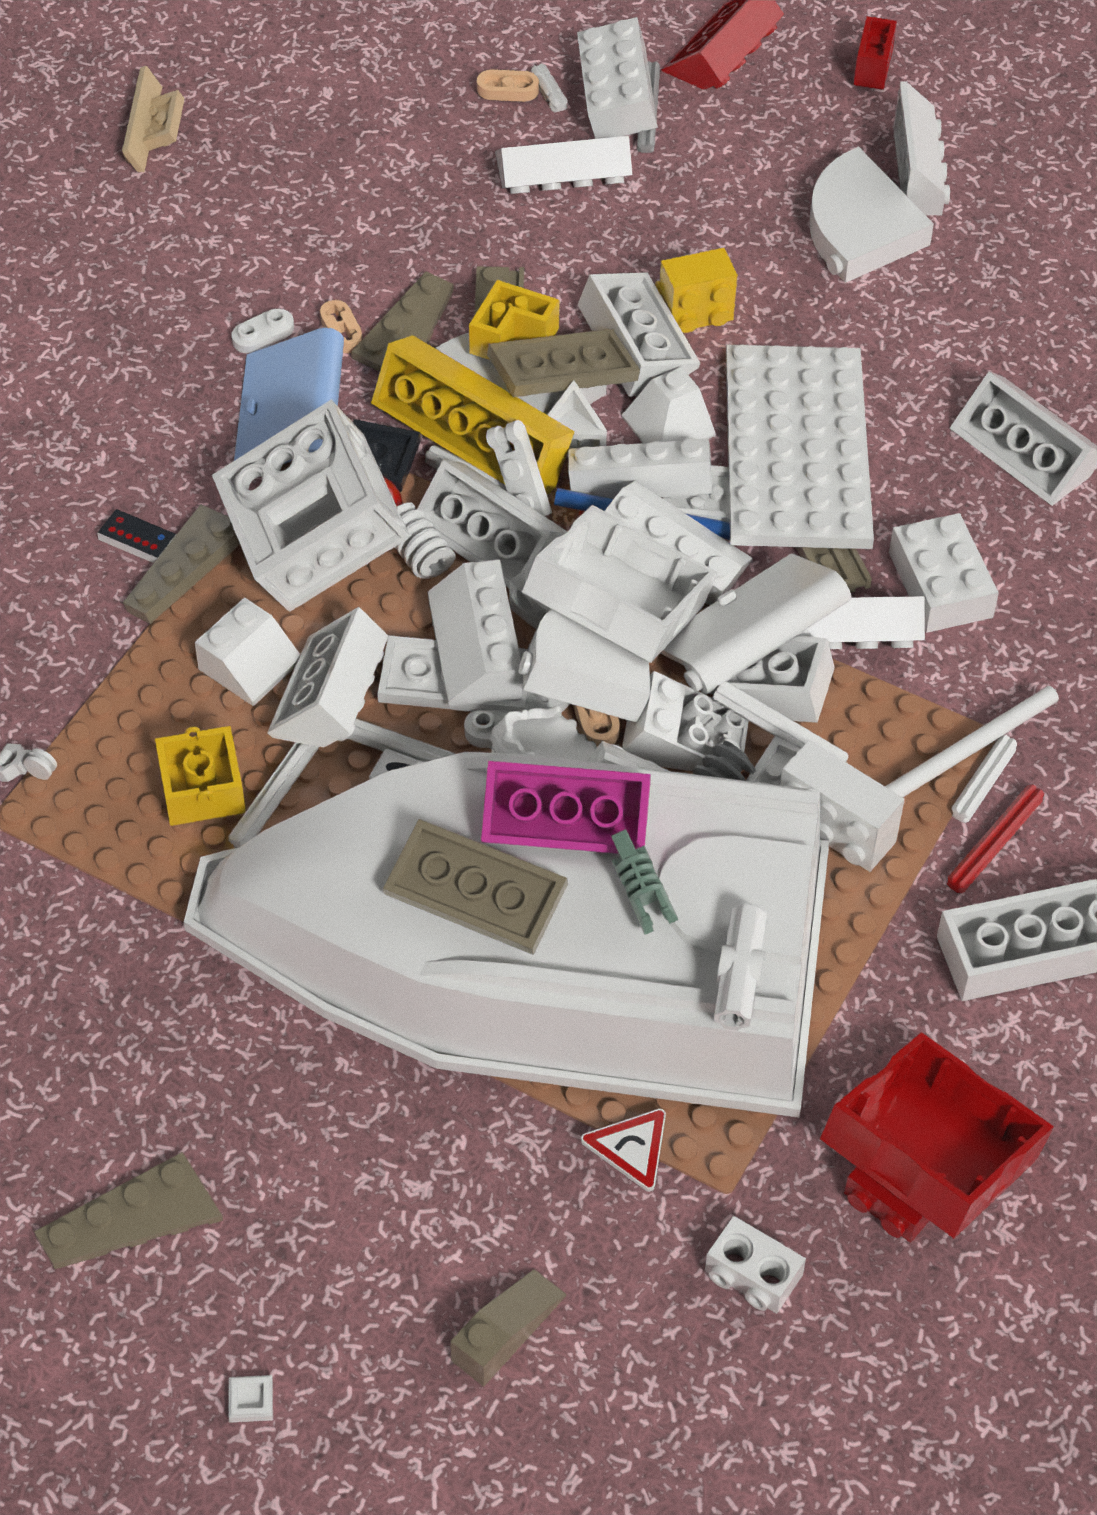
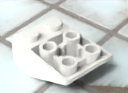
M655 671L650 674L651 695L637 723L629 720L626 723L622 746L626 752L644 760L653 761L659 767L692 771L697 765L703 766L702 759L707 754L713 755L712 748L716 744H723V740L731 742L744 752L749 720L716 702L713 698L701 692H694L692 688Z

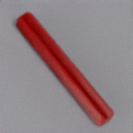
M1034 784L1027 785L948 876L946 884L951 890L962 894L968 889L1043 802L1044 792L1042 789L1037 788Z

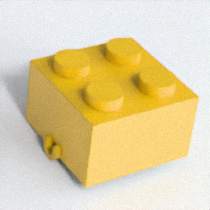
M725 248L661 261L660 281H656L655 286L682 332L689 333L696 328L709 325L721 326L734 319L738 275Z
M231 726L202 731L198 727H190L186 729L185 734L155 738L170 826L246 813ZM191 732L197 733L194 737H191L189 734Z

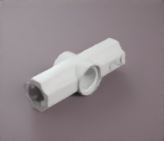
M743 903L739 907H733L730 914L726 945H722L717 982L720 983L714 1013V1022L722 1025L724 1029L738 1031L740 1028L750 1027V1021L752 1020L755 989L760 986L765 951H762L767 921V913L759 909L757 905Z

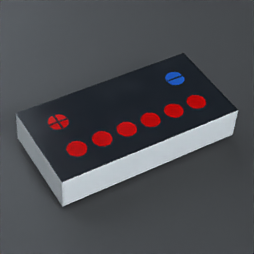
M118 509L112 513L97 532L98 540L152 563L158 559L176 536L171 531Z

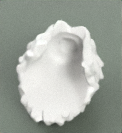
M559 706L547 709L533 708L528 711L524 709L522 711L508 712L503 720L494 727L490 735L493 745L491 747L492 753L531 754L589 761L597 747L593 741L587 740L585 734L578 733L575 720H567L562 716V710Z

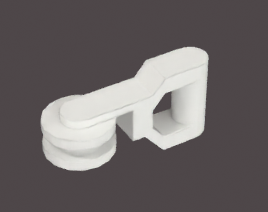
M6 744L0 752V781L9 782L21 774H26L27 771L36 778L48 780L57 767L56 760L49 753L41 749L24 750L21 744Z

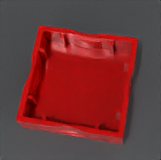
M921 1032L893 1055L883 1070L866 1078L834 1105L820 1140L954 1239L1036 1161L1054 1126L1007 1092L985 1081L965 1062Z

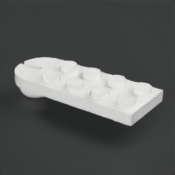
M388 635L378 688V702L471 712L477 709L522 711L526 709L528 711L533 708L547 709L558 706L564 711L570 704L522 690V698L448 706L436 640ZM519 648L521 658L528 649Z

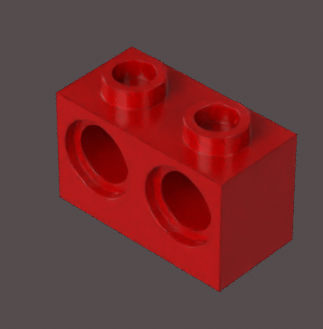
M866 17L857 55L853 85L884 90L894 47L896 20Z

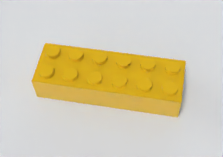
M413 335L388 343L371 404L420 432L425 437L504 485L505 482L495 451L489 446L486 433L489 428L496 426L505 428L508 423L520 420L526 427L546 494L551 493L556 488L575 431L518 397H513L508 391ZM510 442V445H511V448H512V451H513V450H515V449H514V445H513V443Z

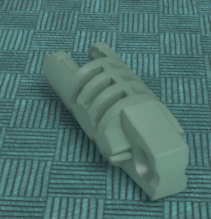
M627 830L612 835L611 837L620 857L611 861L625 887L629 902L644 935L654 931V924L643 906L657 900L661 905L660 910L665 920H668L669 924L677 921L676 912L654 870L646 847L642 846L635 849Z

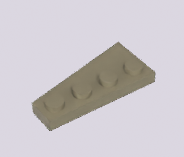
M426 271L353 349L352 359L380 372L388 343L412 335L425 343L429 342L433 330L454 291L453 283Z
M200 504L124 600L123 604L127 612L151 624L237 548L240 542L230 518Z

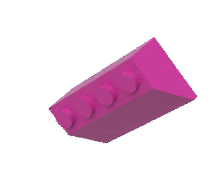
M488 761L481 842L619 854L611 836L627 830L635 849L645 846L651 774Z

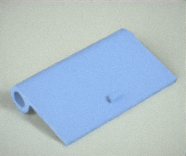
M320 328L247 354L234 461L332 399L338 406L344 337L339 331L332 328ZM317 439L311 443L308 451L314 452L318 450L322 445L323 439Z

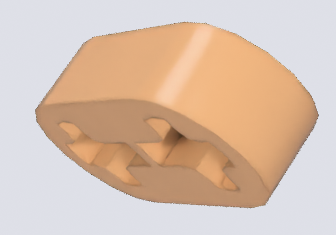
M339 300L328 301L321 306L320 318L323 328H332L340 333L346 332L351 340H346L344 337L343 353H352L353 349L362 341V332L351 309L345 302ZM336 313L337 316H341V321L337 322L335 317L330 314Z

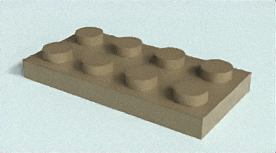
M613 329L491 343L487 352V356L513 397L565 391L573 380L579 388H590L638 381L640 375V368Z
M418 819L383 887V891L389 897L534 955L568 886V880L564 876Z

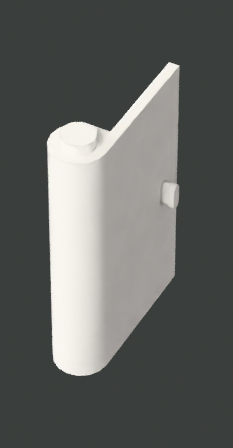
M791 553L737 589L729 590L718 597L717 602L695 615L664 648L661 654L684 665L687 670L684 673V677L690 688L694 692L700 690L703 694L707 695L723 682H727L851 600V593L846 582L836 571Z

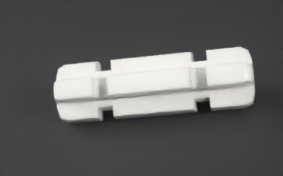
M545 64L534 65L531 71L538 77L539 90L547 102L550 101L548 105L553 112L566 110L568 100L561 92L562 90L550 74Z

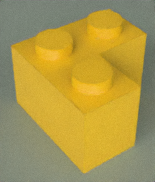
M497 280L469 324V353L490 360L487 352L491 343L555 336L559 329L560 300Z

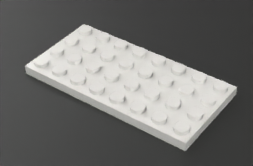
M727 345L726 384L730 545L872 549L874 534L861 348Z

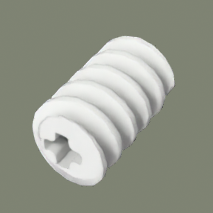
M412 502L397 506L410 538L395 546V549H397V552L404 558V561L417 577L430 579L439 576L453 564L455 552L448 547V543L444 538H441L438 530L433 528L434 525L431 521L426 519L424 512L416 509Z

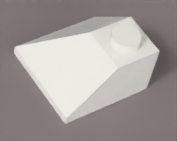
M682 367L653 378L622 414L624 421L642 443L710 439L716 436L701 391Z

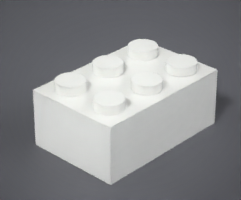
M960 513L893 527L889 554L909 597L924 596L926 633L993 618L999 592Z
M808 740L782 769L780 785L820 790V840H828L829 847L841 853L847 861L871 872L896 843L905 799L811 740Z

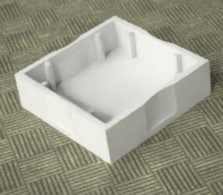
M592 505L573 522L571 529L567 533L555 538L535 557L522 593L651 663L703 608L718 572L680 551L648 537L637 528Z

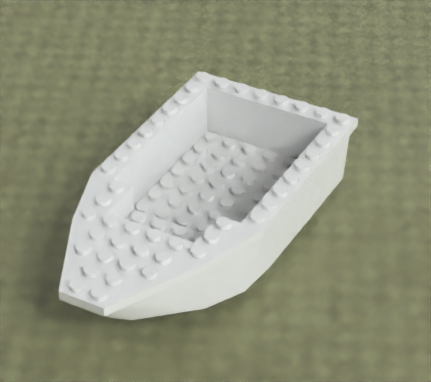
M462 752L387 771L264 830L240 847L202 856L189 899L184 927L193 936L322 1017L436 1069L799 1117L829 841L820 840V790L543 755ZM488 761L651 774L645 847L678 920L669 924L660 910L661 905L658 900L643 906L654 924V931L644 935L629 902L625 887L611 861L620 857L619 854L481 842ZM418 819L567 878L568 886L534 955L384 894L383 887ZM745 903L757 905L759 909L767 913L762 951L765 952L760 986L755 989V1002L750 1027H743L736 1031L724 1029L722 1025L714 1022V1013L720 983L717 982L722 945H726L730 914L733 907H739Z

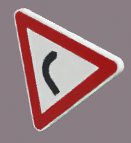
M657 1109L585 1133L581 1137V1143L648 1192L655 1189L666 1112L663 1109Z

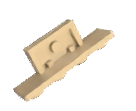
M147 66L141 67L122 148L125 160L132 164L137 172H145L150 150L161 146L166 147L176 142L185 99L179 90L161 95L162 86Z

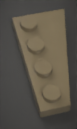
M181 1152L34 1231L53 1268L58 1269L107 1255L108 1252L120 1248L145 1244L151 1239L189 1231V1228L207 1223L209 1225L223 1221V1217L189 1161Z

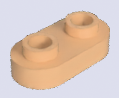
M486 70L477 77V93L487 100L530 101L536 98L539 93V79L534 73L528 71Z
M573 705L581 734H585L588 741H593L596 747L602 741L609 744L617 742L620 729L618 717Z

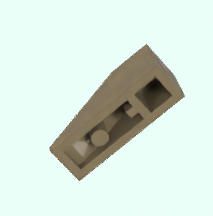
M535 1269L480 1309L451 1340V1361L484 1387L566 1297V1293Z

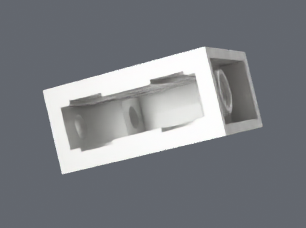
M332 399L212 475L254 579L289 612L410 538L364 434ZM317 439H323L322 445L318 450L314 452L308 451L311 443ZM292 460L289 468L280 471L286 461ZM257 477H262L260 486L254 490H249L251 481Z

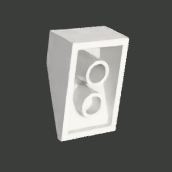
M796 636L727 682L792 721L818 723L835 668L828 639L825 637ZM716 689L711 691L710 694L714 695Z

